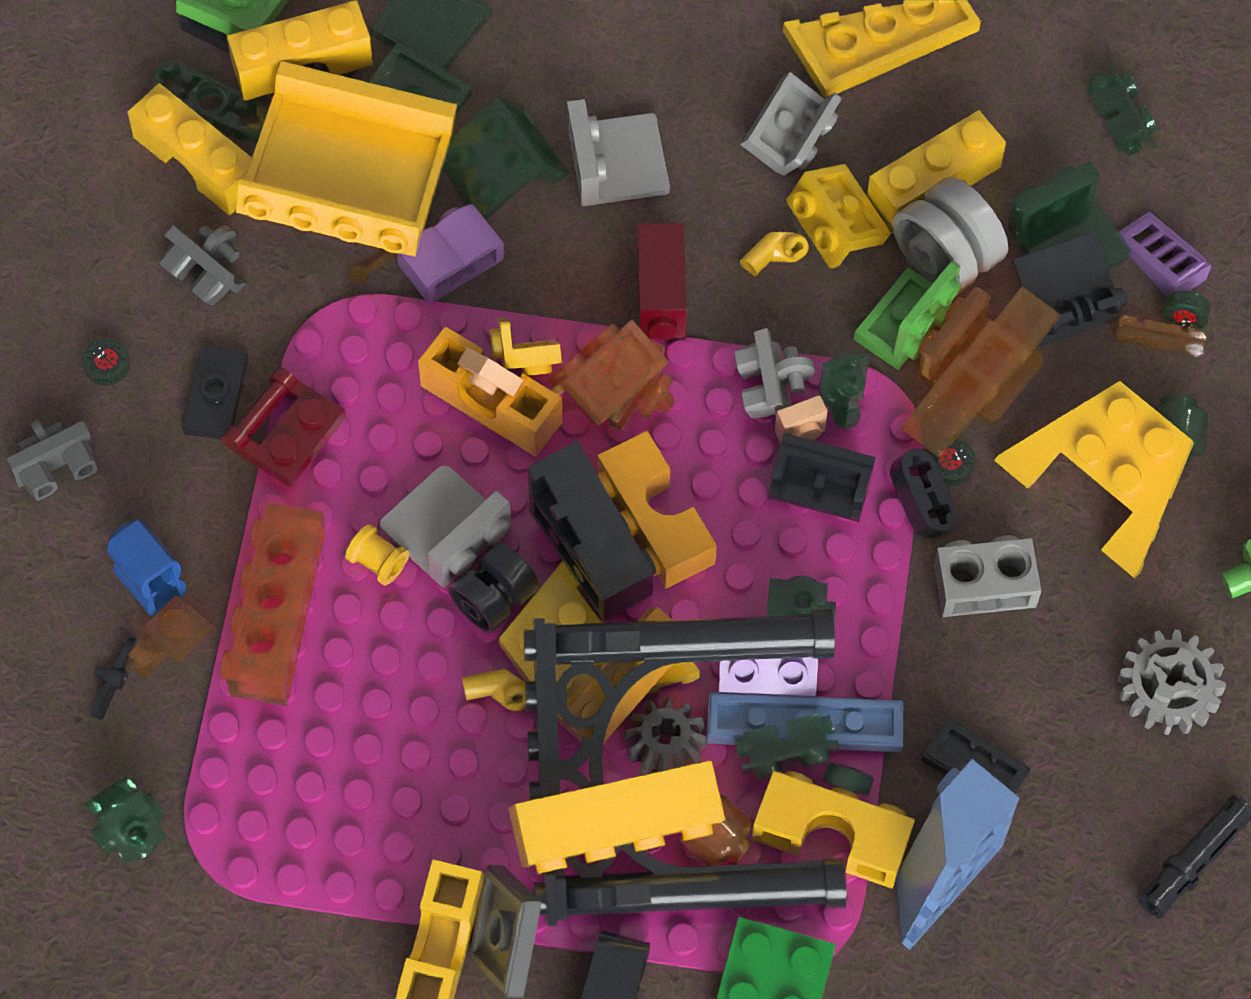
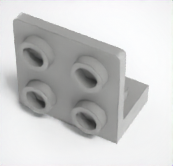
M585 99L567 101V130L581 207L669 194L668 173L657 118L654 113L597 121L596 115L588 116Z

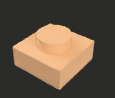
M466 348L457 363L473 373L468 380L470 383L492 396L497 388L514 396L523 381L488 357L469 348Z
M820 395L777 411L775 434L780 444L783 433L815 440L821 432L825 431L828 410Z

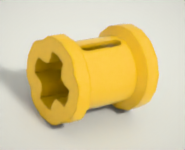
M368 524L353 538L348 546L345 558L352 564L359 562L378 575V582L386 586L392 583L401 573L410 552L403 546L396 548L377 535L378 530L376 527Z

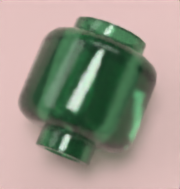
M1167 396L1161 398L1160 404L1152 408L1194 442L1184 466L1187 467L1190 465V459L1197 458L1206 451L1208 413L1202 407L1197 406V400L1191 397Z

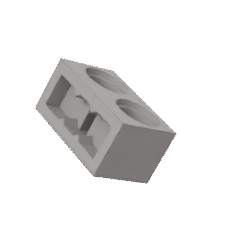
M1007 535L997 537L988 543L971 544L969 541L959 540L937 548L934 570L942 617L1037 607L1042 590L1032 538L1018 539L1016 536ZM1010 566L1018 570L1021 575L1008 577L1002 574L999 568ZM964 571L970 574L974 580L960 582L952 576V573Z

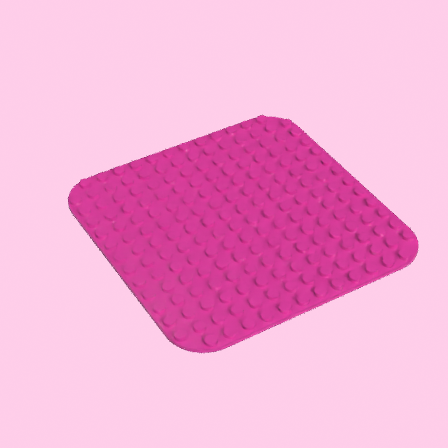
M387 294L352 296L322 308L297 330L285 351L281 367L291 372L304 385L343 408L346 419L291 488L258 468L184 802L185 830L191 849L199 864L218 884L234 894L249 900L418 927L421 919L420 905L433 859L481 871L484 875L487 865H504L532 893L533 882H543V875L537 874L535 865L524 868L521 866L508 809L515 804L530 801L529 781H539L538 761H528L527 731H537L536 711H526V709L511 711L491 696L466 701L462 677L499 669H506L525 682L524 678L499 646V638L537 591L521 606L511 605V616L493 633L489 634L468 620L458 609L449 594L448 588L461 576L454 578L443 589L409 557L398 577L392 583L383 586L377 580L378 575L359 562L352 564L345 558L346 551L353 538L368 524L377 528V535L396 548H399L381 531V519L440 466H449L485 499L497 490L510 502L511 527L499 542L513 549L526 561L536 574L541 588L561 564L562 559L529 512L528 467L578 440L597 473L598 454L648 431L670 467L669 489L652 497L648 502L649 506L654 511L663 515H676L694 507L717 544L715 565L667 589L664 588L658 576H654L653 595L606 621L602 620L583 590L579 593L602 623L637 622L644 612L651 607H659L672 620L810 615L811 609H832L835 629L834 658L818 659L816 697L892 700L914 529L892 483L890 468L895 459L909 450L917 448L924 450L925 447L922 424L911 400L891 379L866 365L843 359L798 353V357H807L813 360L815 373L812 377L803 381L805 391L800 394H792L790 384H788L791 404L794 405L820 395L828 410L825 431L821 432L819 437L813 441L875 457L872 479L859 522L768 498L772 481L771 475L780 448V442L775 434V415L752 419L745 411L742 390L763 384L762 375L744 380L739 374L734 351L745 347V345L689 337L671 338L668 340L640 339L639 330L437 301L428 303L423 299ZM506 317L509 320L512 344L555 339L560 344L562 363L552 364V373L526 375L562 397L563 422L537 457L421 387L418 360L445 326L484 349V356L503 368L501 359L494 360V357H492L489 329L498 328L497 318ZM522 368L507 369L519 378L524 374ZM287 396L283 397L270 414L266 436L295 401ZM908 468L911 476H920L917 468ZM490 545L482 554H480L476 558L475 562L470 567L471 570L478 571L477 561L483 555H485L494 545ZM719 661L694 662L700 670L697 680L683 685L681 681L659 687V691L644 696L603 744L602 775L604 784L643 776L639 772L641 761L630 762L627 758V750L631 746L624 742V731L633 728L630 724V716L633 712L645 714V703L648 700L655 703L658 709L663 708L664 700L668 696L673 699V709L675 710L689 703L692 707L690 718L702 717L704 729L700 733L707 737L709 692L722 693L719 692ZM558 722L559 761L576 754L581 746V742ZM661 735L660 744H670L672 736ZM707 744L706 749L698 752L702 756L701 763L712 761L725 820L711 825L712 835L684 841L682 832L663 836L665 845L643 850L657 860L678 866L803 862L843 858L846 873L851 846L846 836L840 831L833 828L814 830L806 837L799 856L753 841L754 822L773 771L785 774V772L800 773L811 779L813 785L828 790L841 788L832 784L831 781L848 786L849 788L851 787L852 789L854 788L861 792L855 793L860 798V801L877 806L885 752ZM588 756L586 762L575 770L584 774L590 782ZM653 769L650 774L658 773V770ZM560 779L561 794L580 790L573 782ZM620 848L611 866L605 869L602 874L653 871L640 865ZM585 854L575 856L579 861L586 863ZM566 861L567 868H564V876L580 875ZM846 873V907L839 909H824L823 904L576 915L567 916V920H557V926H547L544 921V915H539L534 944L594 953L600 932L605 930L650 942L647 962L724 973L738 918L742 917L835 943L834 956L846 944L859 922L863 911L868 880ZM475 917V921H474V924H473V928H472L471 935H473V932H474L476 917Z

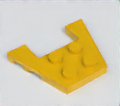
M1119 381L1002 452L994 461L1028 489L1058 454L1062 453L1132 511L1129 518L1104 545L1101 551L1135 579L1143 568L1146 554L1151 542L1155 539L1160 527V520L1169 499H1171L1194 442Z
M563 561L499 638V646L525 681H535L534 661H524L523 631L533 630L532 621L535 618H545V623H555V625L602 623L579 593L582 589ZM694 662L672 664L647 694L659 691V687L682 681V685L694 682L699 678L700 670ZM593 663V666L601 669L605 663ZM571 664L555 665L556 681L559 680L563 672L571 667ZM576 675L569 681L566 689L567 701L584 681L592 678L590 675Z

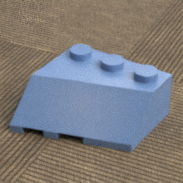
M973 759L962 771L954 767L939 783L936 791L940 794L932 804V810L897 874L896 884L902 944L909 950L1004 845L1019 797Z

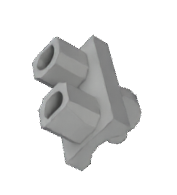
M768 328L754 332L756 343L734 351L739 374L744 380L762 375V385L742 390L745 411L752 419L771 415L776 417L778 410L792 406L788 384H790L792 394H800L805 391L803 381L809 379L815 373L813 360L807 357H798L796 347L785 348L783 350L785 359L783 360L780 344L771 341L770 331Z

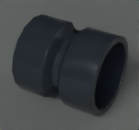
M500 542L496 543L477 561L478 571L471 569L466 571L448 588L453 602L466 618L476 627L489 634L493 633L511 616V605L521 606L540 588V582L536 574L526 561L513 549Z

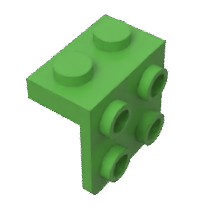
M951 261L934 283H931L908 267L856 329L853 340L897 370L900 369L908 358L916 360L929 342L927 334L935 325L940 328L943 327L956 308L952 301L962 285L957 281L961 266Z

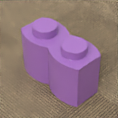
M473 204L462 208L454 207L440 217L436 226L423 230L415 257L397 253L398 265L422 297L430 303L431 301L439 300L462 286L465 282L470 281L504 260V243Z

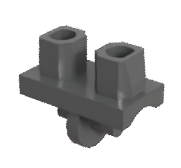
M174 225L164 235L172 243L165 251L159 264L182 281L195 264L198 263L205 270L189 289L210 306H214L229 290L237 294L247 285L218 261L224 257L230 263H233L240 255L232 247L236 239V233L229 226H221L215 231L207 225L203 226L198 232V236L205 241L203 247Z
M36 418L28 422L33 435L18 442L20 452L6 458L18 487L24 485L36 501L54 494L58 489L51 471L65 464L75 480H82L97 472L92 452L95 449L89 430L83 420L66 429L63 428L60 422L43 429L41 423Z

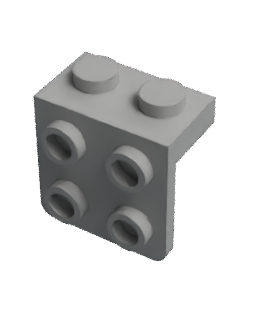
M440 466L381 519V531L398 547L403 546L409 550V557L444 589L454 578L468 571L476 558L490 545L498 543L506 535L511 527L510 502L497 490L485 499L449 466Z

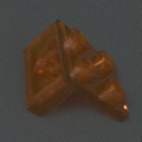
M633 320L620 329L612 323L580 350L581 353L564 364L547 381L552 386L550 390L558 395L567 390L598 426L663 369L669 361Z

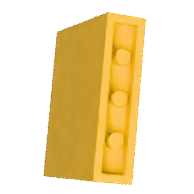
M281 61L276 73L275 93L245 180L240 179L238 183L236 213L245 214L257 220H269L293 226L302 231H313L337 237L346 242H358L382 248L391 253H402L415 257L453 134L457 104Z

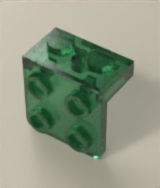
M1091 161L1077 168L1074 166L1067 167L1057 173L1052 181L1038 188L1036 186L1027 187L1014 198L1007 227L1026 254L1097 231L1108 269L1128 259L1130 254L1129 245L1094 198L1100 174Z

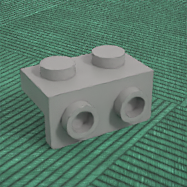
M789 72L781 78L740 145L772 170L783 176L797 167L803 170L813 160L818 151L814 146L820 135L824 136L838 119V114L834 111L842 97L834 92L824 99Z

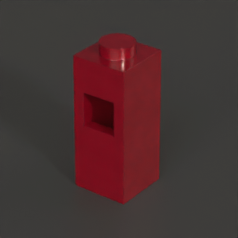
M684 223L638 224L640 339L668 340L671 338H686L687 305Z

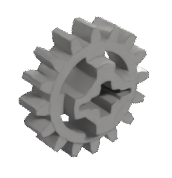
M1159 630L1155 631L1151 645L1143 638H1140L1136 643L1135 652H1127L1122 663L1126 668H1122L1118 676V682L1126 685L1121 691L1120 699L1121 701L1133 700L1134 703L1129 715L1135 717L1143 713L1147 716L1144 727L1148 730L1155 722L1162 723L1164 735H1169L1173 725H1179L1183 734H1188L1192 727V720L1203 727L1210 717L1208 712H1217L1221 704V700L1217 696H1222L1226 688L1225 682L1217 680L1221 676L1224 666L1223 664L1210 663L1215 651L1212 647L1202 652L1197 649L1198 636L1194 635L1186 643L1181 641L1180 630H1175L1171 640H1165ZM1194 668L1197 670L1200 677L1196 676ZM1170 676L1179 680L1174 686L1166 683ZM1142 684L1149 688L1152 699L1146 694ZM1180 705L1185 707L1181 709H1171L1172 707Z

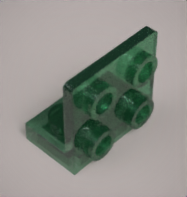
M499 96L451 138L442 167L466 204H473L485 220L492 216L532 179L537 180L540 178L555 184L569 174L524 107Z

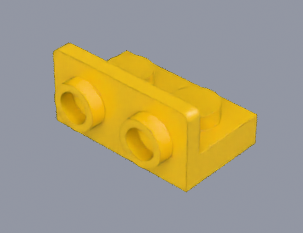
M846 164L805 172L787 198V204L829 268L840 266L851 251L883 245L891 234Z

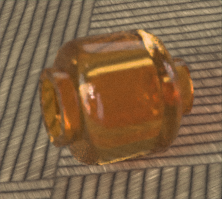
M722 794L719 795L725 820L711 825L712 835L684 841L682 832L679 833L680 842L706 866L720 865L725 860L730 865H734L752 845L745 838L751 829V820Z

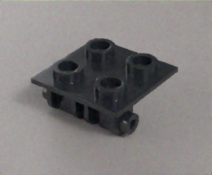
M1097 231L1012 259L1039 347L1123 318L1121 307L1127 305V297L1122 288L1114 289Z

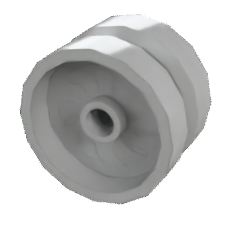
M954 177L940 180L926 191L923 200L910 203L895 215L892 222L894 236L901 252L909 264L931 283L935 282L951 261L961 266L957 281L962 285L957 295L975 282L978 272L989 271L1001 262L1009 251L1007 236L991 206L975 189Z

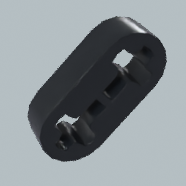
M917 448L911 449L895 459L890 468L891 480L915 532L922 537L931 539L937 538L953 528L957 522L958 513L932 455L925 450ZM908 468H917L920 476H911ZM927 511H936L939 519H930Z

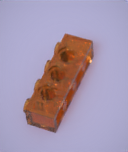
M266 503L263 519H255L251 535V546L256 547L253 563L245 562L241 577V590L246 591L243 606H235L231 619V634L236 635L232 650L224 651L220 668V677L226 679L230 697L288 705L326 535L323 511ZM280 554L293 556L290 562L283 565L271 562L274 557ZM271 597H278L284 600L280 606L273 609L261 606L266 599ZM260 641H269L274 644L269 651L264 653H255L250 650L254 644Z

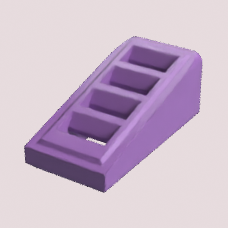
M1147 212L1114 235L1116 242L1172 303L1208 277L1211 268L1210 263L1151 212ZM1147 227L1153 232V234L1139 243L1133 239L1135 235ZM1159 240L1164 244L1152 253L1146 250ZM1169 252L1174 255L1172 259L1164 264L1159 261ZM1180 264L1185 267L1178 274L1171 271Z

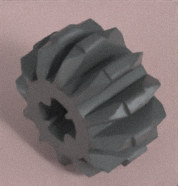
M668 696L664 700L663 708L658 709L655 703L648 700L645 703V714L633 712L630 716V724L633 728L624 731V742L631 746L627 750V758L630 762L641 761L639 772L643 776L650 774L653 769L662 772L701 763L702 756L698 751L707 748L708 738L700 733L704 729L702 717L690 718L692 707L689 703L675 710L673 709V699ZM661 735L672 736L670 744H660Z

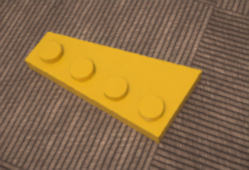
M904 0L903 4L882 7L881 3L865 6L863 12L839 16L838 12L820 15V20L800 24L799 19L783 22V33L825 99L834 92L837 94L974 34L979 31L981 21L967 0Z

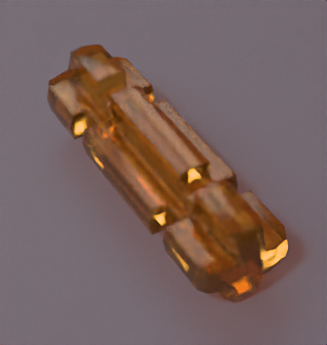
M1127 315L1119 317L1115 329V340L1118 342L1133 344L1134 340L1140 341V346L1175 353L1177 349H1183V354L1195 357L1202 356L1207 336L1204 330L1188 327V331H1181L1182 326L1148 319H1145L1144 323H1140L1137 317Z

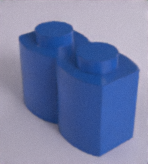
M144 521L127 522L119 526L111 534L107 553L115 562L113 567L114 574L150 617L155 618L185 596L186 584L180 578L181 565Z

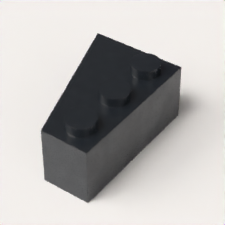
M578 440L528 467L529 512L602 620L606 621L653 595L654 574H656L654 562L645 549L638 547L627 522L618 512Z

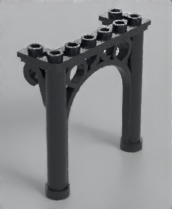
M811 609L810 615L566 625L545 623V618H535L532 621L533 630L523 631L524 661H534L535 681H525L526 711H536L537 731H527L528 761H538L539 781H529L530 801L561 794L560 779L573 782L580 790L604 785L602 751L608 724L623 696L642 677L663 666L677 663L808 657L813 659L834 658L835 629L832 609ZM644 661L623 676L614 687L603 671L593 666V663ZM571 664V667L563 672L559 680L556 681L555 665ZM580 674L593 677L606 697L597 713L585 719L574 716L567 706V685L573 677ZM557 713L566 723L576 728L586 729L594 725L591 739L582 736L581 746L576 754L566 760L559 761ZM588 756L590 782L584 774L575 770L586 762ZM633 843L614 847L616 856L621 848L633 860L653 872L602 874L605 869L611 866L615 857L587 864L572 856L565 858V860L580 875L564 876L563 868L542 873L543 882H533V893L542 901L540 915H544V921L547 926H557V920H567V916L817 904H823L824 909H839L846 907L847 899L846 873L843 858L803 862L678 866L657 860L644 851L635 852Z

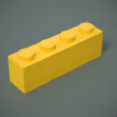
M712 761L523 802L508 808L521 866L524 868L535 865L537 874L567 868L565 858L585 854L586 863L615 857L614 847L629 843L634 844L635 852L665 845L663 836L682 832L684 841L712 835L711 825L725 820Z

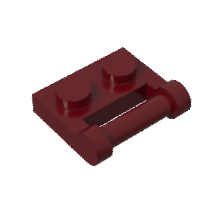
M278 367L269 377L271 384L236 427L230 426L221 439L230 450L291 488L346 419L343 408L298 381L288 370ZM284 396L295 401L260 445L250 439Z

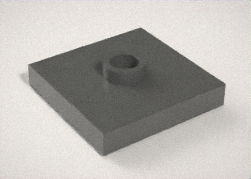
M487 865L469 958L506 997L523 998L542 901L504 865Z

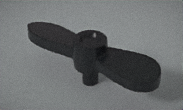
M129 637L114 666H109L106 670L99 667L96 668L94 676L102 678L104 686L93 703L92 717L100 720L104 719L116 689H123L128 678V672L124 669L136 645V638Z

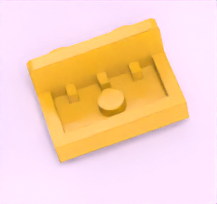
M506 317L497 318L498 328L489 329L492 357H494V360L501 359L505 369L522 368V372L525 375L552 373V364L562 363L560 344L555 339L512 344L510 322Z

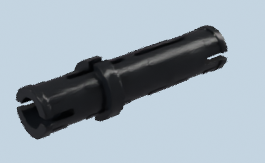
M1230 795L1216 814L1205 823L1190 842L1176 856L1171 855L1164 861L1162 865L1164 869L1138 895L1137 899L1141 907L1151 916L1155 914L1156 918L1162 919L1186 890L1192 891L1199 884L1200 879L1198 877L1208 865L1218 857L1240 830L1251 821L1250 804L1241 797L1238 799L1236 795Z

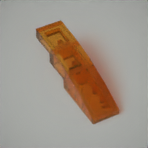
M1022 286L994 322L991 320L988 322L964 355H957L901 429L937 457H940L1026 361L1059 320L1060 314Z

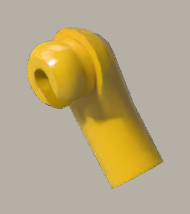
M770 232L740 260V264L753 276H757L770 262H797L802 259L808 252V241L800 234Z
M499 669L462 677L466 701L491 696L511 711L526 709L525 682L510 671Z

